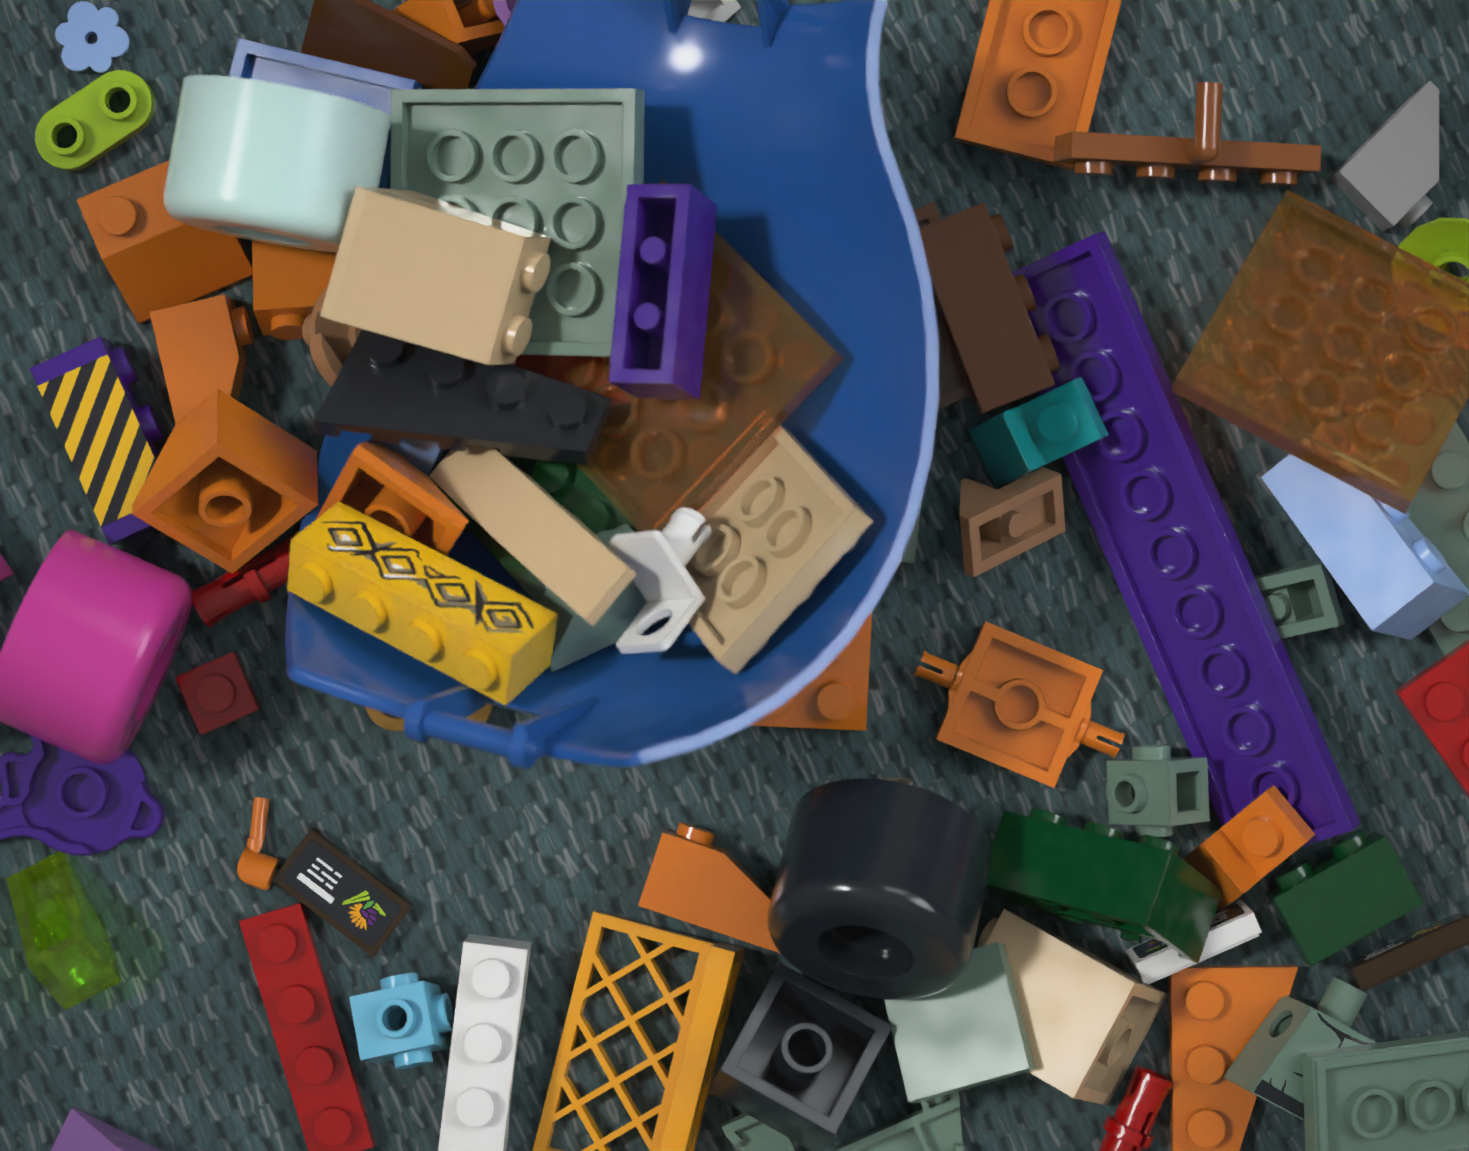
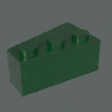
M1031 808L1029 816L1004 811L992 844V860L986 888L1006 902L1083 926L1084 921L1120 930L1121 939L1141 944L1143 937L1163 941L1177 951L1180 958L1199 963L1222 895V890L1177 855L1179 851L1177 845L1150 835H1142L1140 843L1122 839L1123 834L1118 830L1091 821L1085 823L1083 830L1066 826L1067 820L1063 817L1037 808Z

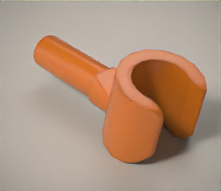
M254 797L249 838H247V846L239 859L237 873L245 884L261 890H268L279 864L278 858L261 852L265 843L270 799Z

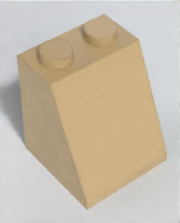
M356 186L320 316L487 365L515 364L517 356L525 350L531 336L532 321L528 316L535 292H538L543 287L549 274L551 261L547 251L551 237L413 190Z
M1004 909L999 918H993L986 925L979 937L977 948L995 942L1005 944L1036 1069L1029 1071V1073L1074 1099L1108 1106L1168 994L1150 984H1144L1141 979L1030 919Z

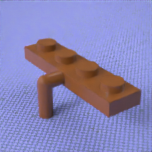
M1198 82L1194 138L1072 131L1055 136L1054 162L1074 163V174L1083 176H1112L1113 165L1136 167V178L1175 179V169L1198 170V181L1234 183L1237 182V172L1260 173V185L1297 186L1298 175L1320 171L1322 145L1221 140L1223 83Z

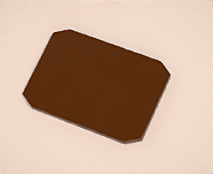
M314 0L301 53L416 80L423 85L422 89H470L477 63L462 46L370 0Z

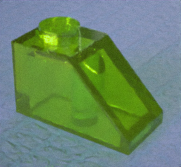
M58 851L6 878L28 967L64 1011L121 982L111 941L66 853Z

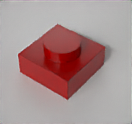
M236 651L175 677L200 735H204L262 709Z

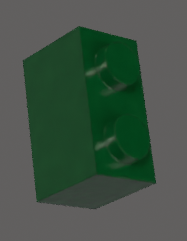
M1363 829L1355 830L1339 838L1329 846L1333 855L1312 867L1308 860H1302L1285 868L1273 877L1277 886L1267 891L1265 895L1301 960L1310 966L1424 904L1385 835L1373 832L1367 836Z

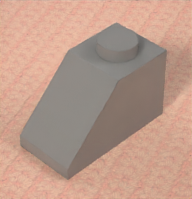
M1431 81L1420 87L1329 177L1382 232L1393 227L1397 222L1404 229H1407L1433 203L1425 195L1439 181V89Z

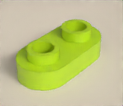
M126 70L107 72L42 116L35 131V143L38 152L46 162L60 170L78 171L84 169L142 131L150 123L155 111L154 94L149 85L135 73ZM118 91L128 92L130 95L129 107L120 113L112 112L109 105L112 95ZM73 126L77 131L76 142L69 148H60L57 143L58 132L63 127Z

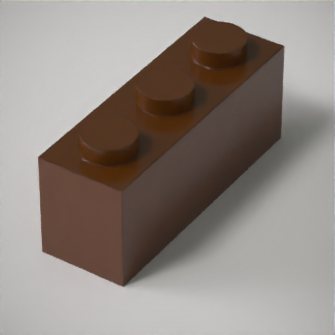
M984 202L920 227L919 231L932 282L934 305L977 416L1056 385L1051 373L1060 370L1059 362L1048 335L1036 336L1028 312L1036 310V303L1024 274L1022 273L1017 276L1012 274L1005 252L1012 250L1013 245L1000 213L990 216Z

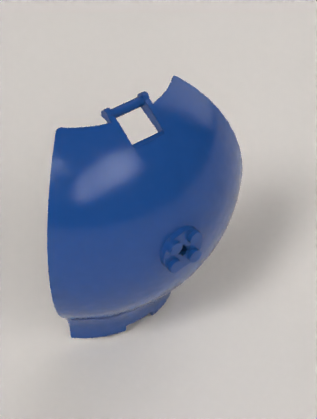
M516 0L498 43L475 89L645 90L643 184H691L717 204L700 400L639 398L638 403L612 408V413L588 461V464L644 523L646 527L642 531L657 530L662 532L677 509L684 507L694 510L775 419L796 437L873 521L861 534L856 545L835 563L814 587L808 599L792 611L769 637L763 649L752 656L737 674L717 661L687 623L672 645L665 651L622 654L617 648L616 643H613L554 672L548 667L505 706L289 592L285 648L287 673L293 681L347 701L404 718V733L408 739L426 743L431 738L493 753L508 757L509 763L515 767L530 769L535 764L536 759L543 756L594 765L629 767L696 750L743 730L791 699L819 676L849 644L882 597L902 559L916 522L932 459L939 401V339L932 282L918 223L889 143L882 113L879 89V48L888 0H844L820 4H789L788 0H756L760 26L725 23L690 16L688 12L692 0ZM341 431L340 437H324L317 460L318 505L302 517L299 533L315 521L351 453L358 444L372 438L371 434ZM465 526L447 557L532 600L473 532ZM671 617L648 627L643 636L659 631L669 622ZM487 703L537 716L515 724L514 730L466 718L483 708Z

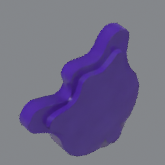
M30 735L33 741V748L28 754L10 751L0 756V841L11 837H30L41 841L53 850L73 856L93 855L109 850L130 838H148L153 836L164 824L165 808L160 800L151 793L143 767L129 747L122 757L115 762L100 765Z

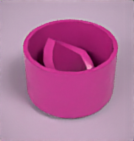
M74 529L67 530L53 546L37 572L1 649L0 722L96 764H111L122 757L143 725L167 676L182 639L192 605V592L187 581L177 574Z

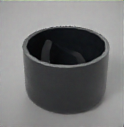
M872 778L844 779L818 786L800 798L792 813L768 910V930L781 955L795 968L824 985L846 993L875 999L901 1000L921 998L941 992L961 978L971 960L992 860L991 841L980 823L966 810L945 797L917 786Z

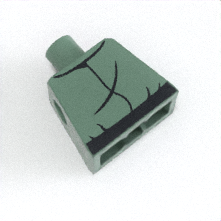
M1332 977L1316 1009L1285 995L1272 1008L1229 1067L1224 1078L1304 1121L1302 1053L1377 1043L1351 1029L1368 994L1336 977Z

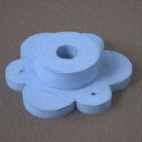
M80 1L72 5L67 15L68 23L60 24L55 31L57 41L64 46L61 53L62 61L67 68L75 72H82L91 67L97 73H106L112 67V58L123 56L130 46V38L127 32L118 27V13L110 7H104L98 11L93 4L86 1ZM91 34H97L98 37L97 42L94 44L88 43V37Z

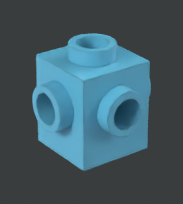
M405 973L383 978L380 980L381 990L349 997L361 1061L379 1064L394 1060L396 1070L408 1069L433 1063L432 1052L451 1048L448 1032L453 1031L454 1010L450 997L447 993L441 994L440 985L419 981L418 973Z

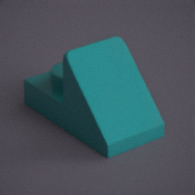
M1082 377L1018 407L998 414L969 430L995 488L1109 435Z

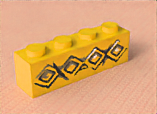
M340 501L291 539L287 591L505 706L551 665L557 613Z

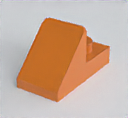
M1272 785L1184 857L1183 860L1222 890L1218 908L1223 910L1316 834L1275 785Z

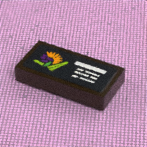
M314 828L309 830L272 879L372 957L376 955L413 906L410 901Z
M1459 913L1451 915L1342 965L1350 984L1360 990L1367 991L1468 945L1469 916Z

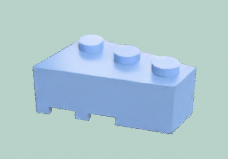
M1320 429L1261 478L1370 629L1375 632L1412 640L1467 598L1469 590L1447 565L1446 560L1434 544L1423 536L1409 519L1410 513L1398 495L1387 485L1382 486L1368 468L1373 463L1362 446L1350 435L1342 438Z

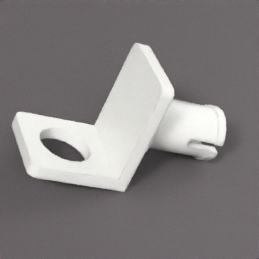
M681 507L673 513L671 520L662 532L652 530L616 534L609 542L614 553L637 573L632 580L647 601L616 643L617 648L622 654L667 650L705 600V597L685 568L700 546L711 535L710 525H703L700 531L695 534L701 524L706 521L697 511ZM671 616L669 622L659 631L643 636L647 628L654 622Z

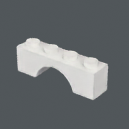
M471 934L463 942L438 1151L507 1150L513 1075L524 1009L532 942Z

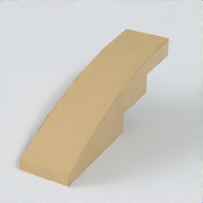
M469 445L466 446V451L450 450L429 475L495 540L592 626L596 624L637 574L576 516L561 506L533 478L518 468L506 456H502L498 448Z

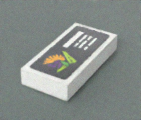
M1242 900L1228 905L1223 910H1216L1199 962L1252 940L1262 933L1254 912ZM1155 939L1147 940L1125 950L1133 970L1144 984L1147 983V985L1197 964L1196 962L1180 958L1177 951L1163 941Z

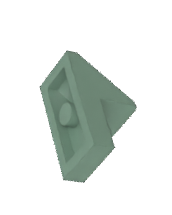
M1297 561L1279 571L1255 576L1281 639L1334 628L1345 623L1330 572L1322 561Z

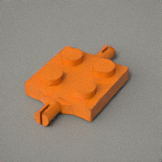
M983 621L971 652L959 665L927 653L925 650L919 661L942 670V672L937 673L917 665L914 676L949 689L947 710L935 736V739L1052 788L1056 786L1066 759L1080 744L1109 755L1113 759L1119 752L1120 748L1098 740L1097 736H1102L1122 745L1125 733H1120L1090 720L1091 699L1102 675V669L986 621Z

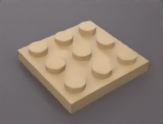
M775 419L694 509L706 519L695 534L700 531L703 525H710L711 535L685 566L705 597V600L688 624L717 661L737 674L752 656L763 649L769 637L792 611L808 599L818 582L844 554L848 553L856 545L861 534L873 522L796 437Z

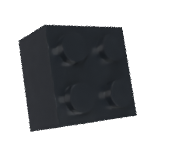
M779 962L708 1092L811 1151H824L836 1134L892 1025Z

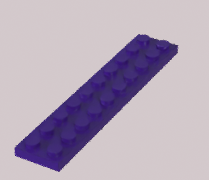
M1102 231L1012 272L1013 276L1023 273L1026 277L1036 303V310L1028 312L1029 318L1037 337L1043 334L1048 335L1060 366V370L1051 373L1056 385L1035 393L1036 397L1082 377L1109 434L1100 440L1063 456V459L1192 757H1207L1209 798L1221 825L1224 826L1272 785H1275L1316 834L1300 848L1352 831L1361 824L1106 232Z

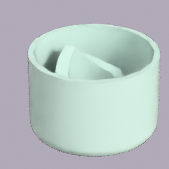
M186 76L183 79L163 194V204L167 213L175 220L204 230L287 247L338 252L356 186L379 188L391 117L374 107L308 89L228 76Z

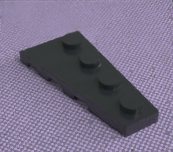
M362 329L322 404L314 424L317 435L340 437L341 431L371 434L372 441L400 444L402 437L437 441L440 449L466 451V446L472 445L499 448L502 456L587 465L612 413L611 398L511 364L487 365Z

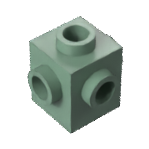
M1171 745L1132 746V758L1106 760V797L1108 800L1109 825H1135L1136 837H1142V835L1166 837L1174 835V826L1210 821L1207 757H1171Z

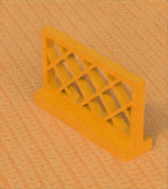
M593 911L532 1151H563L549 1147L555 1123L558 1119L576 1110L594 1142L581 1151H595L596 1149L598 1151H611L607 1143L634 1127L639 1131L649 1151H694L709 1095L708 1090L711 1087L746 948L723 942L716 943L628 918ZM605 928L627 933L641 958L614 974L611 973L599 953ZM642 938L660 942L663 945L650 952ZM673 947L699 953L693 979L672 991L654 958ZM645 964L664 997L634 1013L616 981ZM596 967L603 980L590 987ZM607 987L625 1020L596 1036L583 1012L587 998ZM690 990L684 1011L677 997ZM668 1003L681 1027L677 1042L657 1053L641 1026L639 1019ZM630 1026L648 1059L619 1075L600 1042ZM580 1028L587 1042L574 1049ZM591 1048L606 1073L609 1082L581 1098L568 1076L571 1059ZM674 1052L668 1073L661 1059ZM652 1065L665 1090L661 1104L641 1115L623 1081ZM614 1088L632 1121L603 1137L585 1104L609 1089ZM563 1091H565L572 1104L559 1111ZM658 1114L654 1133L652 1134L645 1121Z

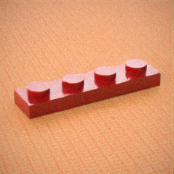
M298 902L240 920L239 924L308 1151H363L374 1147L376 1144L304 904Z

